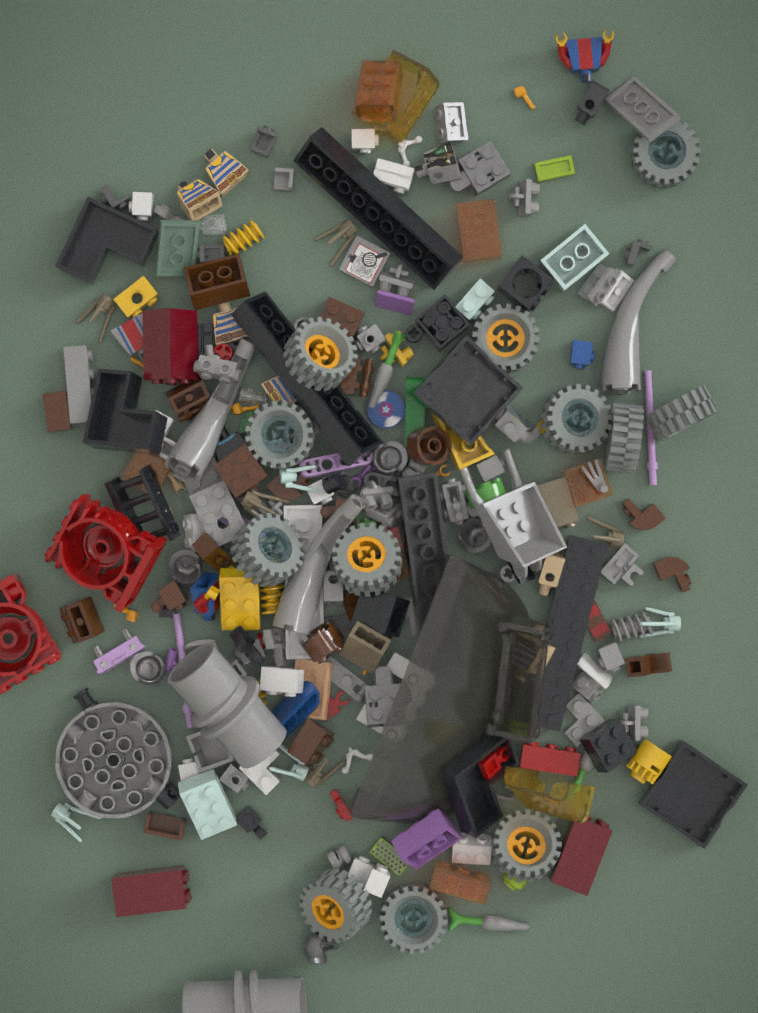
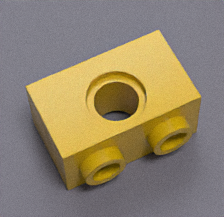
M142 276L113 300L125 315L131 319L142 314V309L147 305L149 307L154 305L158 301L157 297H159V294L148 280ZM137 294H141L143 297L142 302L139 304L133 303V297Z

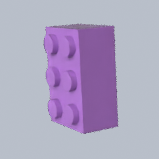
M438 808L431 811L421 821L413 823L412 827L397 834L396 838L391 840L400 859L417 870L463 839V836L454 820Z

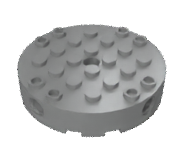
M123 701L99 703L79 713L65 727L56 748V774L64 793L81 810L101 818H125L145 810L164 791L173 767L171 741L161 722L146 709ZM111 755H117L119 759L117 765L110 763L109 757Z

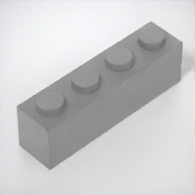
M87 345L63 347L70 424H86L94 391L92 380H95L94 369H91L90 361H93L92 349L89 350Z

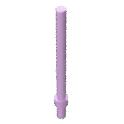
M652 370L644 371L646 416L654 411ZM646 419L648 447L646 467L649 470V485H657L656 470H658V462H656L655 434Z
M181 613L173 614L180 662L186 656ZM184 702L182 708L183 713H185L187 728H193L194 726L191 723L193 711Z

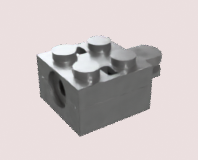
M489 141L458 160L462 178L451 180L450 187L456 193H462L472 187L476 196H479L509 178L511 173L492 141Z
M386 666L378 667L374 672V685L365 686L364 688L367 728L406 725L404 683L393 684L390 668Z

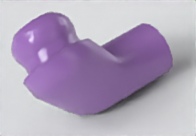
M168 648L164 661L169 674L177 665L175 660L177 650L173 648Z

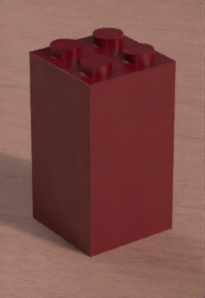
M164 308L142 311L144 381H151L153 385H161L163 382H165V385H177V382L179 384H191V380H198V372L193 371L194 363L198 360L197 310Z
M579 811L578 814L574 812L562 840V847L559 851L561 852L548 877L552 883L588 896L613 830L609 827L610 824L599 818L596 821L592 820L589 814Z
M185 865L120 872L111 878L116 917L186 909L190 900H192L191 889H187L189 871L188 869L185 870Z

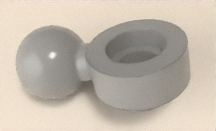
M164 204L161 206L156 205L153 210L155 214L164 220H184L181 216L174 217L170 213L172 210Z

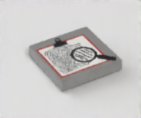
M356 235L339 270L374 287L390 256V252Z

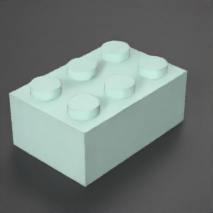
M584 224L542 258L539 264L553 278L552 280L559 289L564 292L609 255V252Z
M214 768L178 782L179 794L201 840L237 826L235 813Z

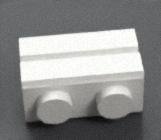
M378 158L373 174L387 187L393 188V192L403 195L404 192H409L415 168Z

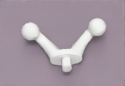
M417 136L415 140H403L398 143V151L404 161L403 165L410 166V162L407 161L405 154L406 147L415 143H421L423 140L421 136Z
M351 747L348 748L349 753L346 754V767L342 768V773H349L353 756L372 761L374 758L373 754L364 755L358 749L352 750Z

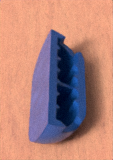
M304 681L303 693H296V697L286 696L271 711L287 731L285 738L320 703L319 691L309 681Z

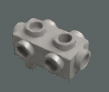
M206 345V356L200 355L199 360H196L194 363L193 371L198 372L203 379H219L220 382L230 384V382L236 383V381L240 380L241 370L238 363L222 360L220 356L214 355L213 345Z
M456 478L446 480L445 485H442V489L439 490L441 501L446 503V508L443 509L445 520L449 519L450 523L454 522L455 526L463 524L465 519H469L468 512L471 510L469 503H466L464 498L466 496L465 484L461 485V481L456 482ZM451 489L456 490V496H450L449 491Z

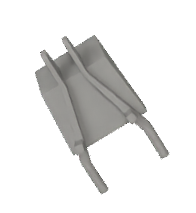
M510 449L502 452L512 476V490L484 502L475 490L468 468H462L460 472L471 501L475 506L468 513L471 517L480 516L498 557L511 562L516 576L519 579H524L528 575V566H530L533 572L541 571L542 559L567 548L535 481L522 485Z

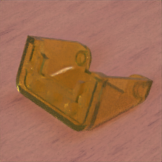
M393 50L385 60L388 74L369 103L364 100L360 101L355 105L351 114L390 141L398 144L407 138L439 88V80L428 67Z
M506 766L504 782L527 809L576 823H583L588 819L595 790L594 786L557 782L553 785L551 794L544 793L545 783L541 782L538 778L540 771Z

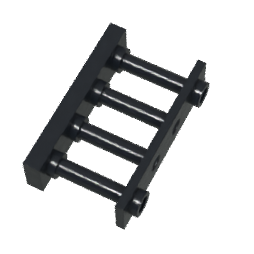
M150 464L139 470V476L123 482L117 476L104 483L116 511L127 516L134 523L138 531H143L142 523L160 518L164 528L150 534L157 538L167 535L169 541H173L181 535L179 525L172 515L156 479V473ZM144 482L148 493L129 499L125 489ZM152 500L156 510L138 517L133 506Z

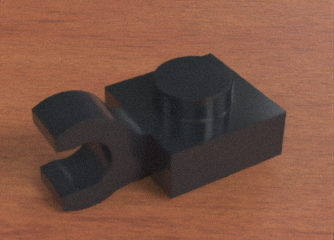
M250 805L236 817V821L247 833L253 830L260 839L267 834L258 824L262 818Z

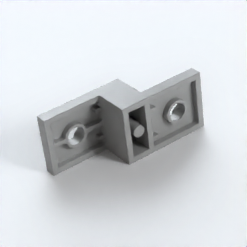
M213 455L205 469V474L201 476L200 480L197 483L191 480L190 483L184 482L206 533L218 546H221L236 537V532L245 525V522L236 506L232 492L214 467L217 461ZM221 517H225L229 521V525L225 529L218 526V520Z

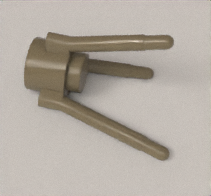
M348 219L313 239L318 241L335 231L338 233L327 241L328 245L340 236L344 240L348 238L329 264L330 267L335 264L349 243L355 238L354 234L357 232V229Z
M103 293L76 320V323L79 324L96 307L97 309L88 320L90 324L100 311L103 313L108 311L98 340L99 344L102 343L111 315L115 310V307H113L115 301Z
M253 490L252 492H246L241 505L244 506L243 509L257 517L259 514L253 510L257 507L275 515L273 510L260 504V499L257 497L287 504L290 501Z
M589 516L586 517L587 520L611 531H608L607 536L593 535L594 539L606 540L604 544H608L609 548L622 547L624 532H619L617 527H612Z
M328 758L324 759L318 769L310 765L304 780L316 788L318 784L322 785L327 778L346 763V760L341 761L324 776L321 770L328 762Z

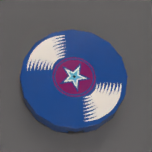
M384 390L375 408L367 406V413L374 425L379 428L389 429L401 422L404 417L405 406L398 394L393 391Z

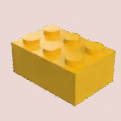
M220 568L219 587L222 630H234L240 625L244 630H260V582L256 585L251 583L252 578L245 579L243 577L245 572L243 570L239 572L237 568Z

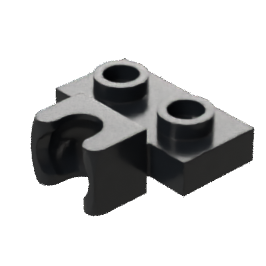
M241 625L229 634L234 643H236V648L241 653L245 651V656L251 662L255 661L262 665L266 661L259 650L253 645L255 640Z

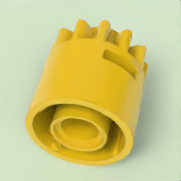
M644 738L637 748V753L631 757L626 766L632 770L630 775L639 782L645 784L648 781L654 784L672 756Z

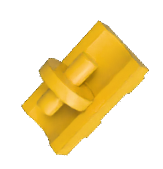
M390 333L385 335V342L389 348L391 347L394 333L392 335ZM386 345L381 347L384 353L380 357L382 361L386 359L389 352ZM398 347L395 358L401 368L408 363L407 361L414 356V353L410 347L402 351Z

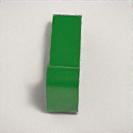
M406 377V450L408 435L415 429L424 427L425 405L412 394L414 389L425 379L422 377Z

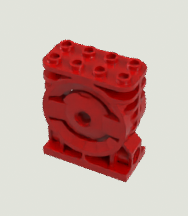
M82 494L78 500L74 499L70 504L69 510L71 511L69 515L63 518L60 524L62 525L61 530L57 531L54 535L52 547L50 546L45 552V561L47 563L54 561L56 563L55 568L58 570L63 567L65 574L83 587L102 589L104 597L116 605L114 609L121 613L135 601L162 552L167 539L162 536L157 538L145 530L138 531L134 523L123 513L110 509L107 505L101 507V501L98 499L92 501L90 500V494ZM93 523H99L86 533L83 540L86 529ZM101 543H104L107 549H104ZM125 555V560L120 566L107 568L104 574L101 573L104 567L116 565ZM123 577H128L129 582L123 579Z
M12 574L0 581V593L3 592L8 602L0 603V615L12 613L22 617L27 615L28 618L25 620L16 617L0 619V658L4 660L20 658L29 650L32 635L37 633L38 637L35 638L31 652L23 660L15 663L0 661V694L10 690L11 684L17 685L27 680L28 674L34 675L44 670L43 665H52L61 660L60 655L63 654L57 647L56 641L53 640L40 615L26 604L28 593L22 585V580L18 574ZM7 633L12 634L14 637V641L11 644L5 640Z

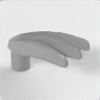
M595 459L594 461L599 477L591 462H588L594 479L587 469L582 466V470L599 492H607L608 487L605 484L598 460Z
M204 639L190 642L184 646V649L196 648L207 643H212L217 650L218 647L216 640Z

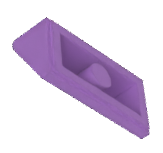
M382 290L377 291L375 300L376 307L406 315L412 314L415 300Z

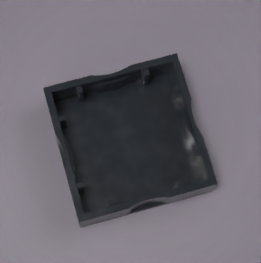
M465 335L414 389L412 394L465 444L470 446L488 428L493 418L505 409L518 395L523 387L504 369L494 364L487 353Z
M680 740L670 755L672 758L655 783L650 784L638 803L705 849L719 829L724 816L733 808L748 784L685 741Z

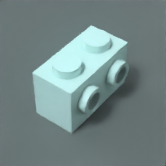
M479 279L456 305V308L468 322L471 319L475 321L482 313L480 311L484 304L488 306L495 298L492 296L495 291L482 279Z

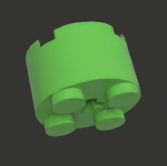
M501 477L474 486L477 494L484 502L506 493ZM465 489L466 496L471 509L475 508L469 496L468 490Z

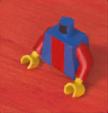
M606 29L603 30V41L602 37L567 40L564 32V37L558 40V35H554L558 43L557 49L560 61L566 69L571 70L572 74L580 73L581 83H591L592 72H598L600 67L605 65L611 51V40L614 38L613 29L610 36L605 35Z
M204 572L190 588L192 602L196 614H203L205 621L215 620V612L220 607L219 574Z

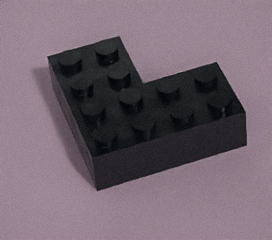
M87 197L55 267L91 285L94 284L109 251L144 267L159 235V230Z
M98 369L82 443L94 449L160 455L168 418L157 411L136 410L142 377L132 371Z
M495 727L439 770L460 830L474 838L480 836L503 817L493 786L520 765L510 733ZM497 747H505L506 750L502 754L509 755L508 760L500 763L501 769L490 780L485 779L478 762L491 752H494Z

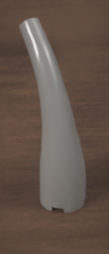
M667 249L660 252L639 275L617 312L604 356L602 371L603 393L611 390V395L631 394L633 389H636L637 393L641 391L639 310L648 290L661 273H666L677 261L674 255Z
M241 337L236 351L230 360L231 362L238 363L241 370L240 380L236 381V383L230 382V384L218 383L207 403L180 436L165 461L166 469L170 467L174 471L172 476L180 481L190 483L191 480H194L197 483L214 455L225 421L256 348L247 337Z
M351 495L333 513L313 539L305 552L304 558L301 559L303 561L302 565L290 577L281 595L272 626L310 635L323 578L332 555L333 547L336 546L335 542L337 538L340 539L341 533L345 531L348 525L365 507L364 501L359 496Z

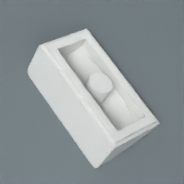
M614 269L619 275L616 283L611 286L605 294V298L599 303L613 313L634 283L631 277L619 269Z
M583 653L578 659L577 665L604 689H607L613 679L612 675L604 668H601L587 653Z

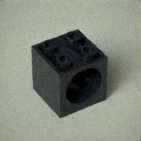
M522 255L499 284L497 291L516 306L522 307V310H531L533 312L541 301L539 299L540 295L545 296L553 286L550 283L553 278ZM519 274H531L537 279L539 293L534 297H520L515 292L514 283L512 284L514 277Z
M446 295L415 319V324L422 329L424 335L439 352L470 326V323Z
M361 592L351 623L356 624L359 621L388 639H392V636L399 637L410 601L384 592L377 596L375 592H370V597H365V593Z

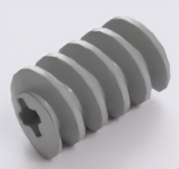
M641 612L640 618L637 614H633L632 619L627 615L625 622L621 617L618 618L617 623L614 619H611L610 625L614 640L618 637L620 642H623L624 635L630 640L631 634L638 638V632L645 636L646 630L653 634L652 626L640 625L641 622H651L649 614L647 613L646 616L644 612Z

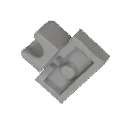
M626 543L619 548L601 570V574L612 584H615L621 578L630 587L634 585V582L630 579L631 573L635 572L638 575H643L644 572L634 564L639 555Z

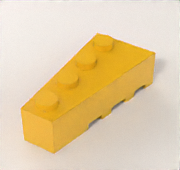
M430 411L435 425L443 431L445 430L451 438L452 449L449 452V456L456 471L494 455V452L487 446L481 436L472 445L468 446Z

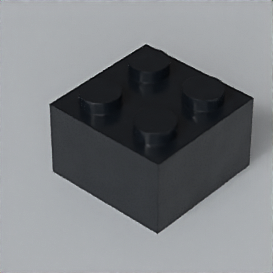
M608 719L579 739L597 772L608 773L637 753L619 719Z

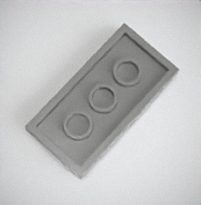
M635 76L605 98L606 104L648 142H652L680 120L678 113Z

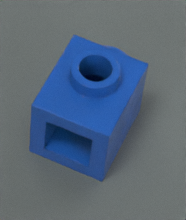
M572 341L569 364L573 365V368L585 369V367L590 365V362H594L595 351H592L593 342Z

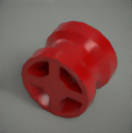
M223 343L218 344L213 350L214 355L220 356L222 360L230 361L234 355L233 349Z

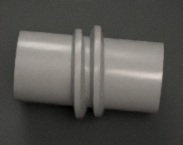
M212 643L204 644L191 651L169 674L167 680L169 685L194 712L191 719L192 725L195 728H201L200 733L204 739L216 737L242 768H251L263 762L283 742L287 731L262 702L258 695L260 688L258 681L252 676L241 677Z
M236 969L233 979L186 981L183 989L182 1013H307L304 978L302 976L259 978L257 971L251 970L249 978L244 979L241 969Z

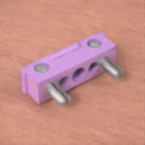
M124 628L121 632L126 642L106 654L102 653L99 645L92 648L97 656V659L93 661L98 669L97 673L101 675L107 673L139 652L146 650V646L142 644L138 636L132 637L129 630Z

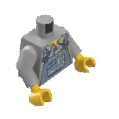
M510 405L494 417L495 426L515 443L530 444L541 433H546L545 429L540 428V424L544 422V419H541L537 426L533 427Z

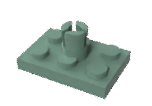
M160 220L155 268L156 276L186 277L184 268L195 265L200 225L198 220Z

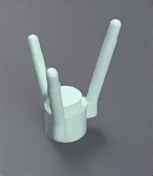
M318 464L280 469V483L285 484L286 488L319 493L318 489L293 484V481L297 479L296 472L318 468Z
M645 607L646 611L667 617H664L663 622H641L640 625L663 626L665 630L654 631L653 634L645 633V636L640 634V638L667 633L673 634L674 631H680V616H675L674 612H665Z
M281 744L278 748L298 763H293L290 771L272 766L269 767V770L304 781L309 767L287 752L288 749Z
M58 803L51 816L79 842H82V839L65 823L67 821L78 830L81 829V826L69 818L71 815L69 810L101 819V817L93 816L68 803L64 805Z

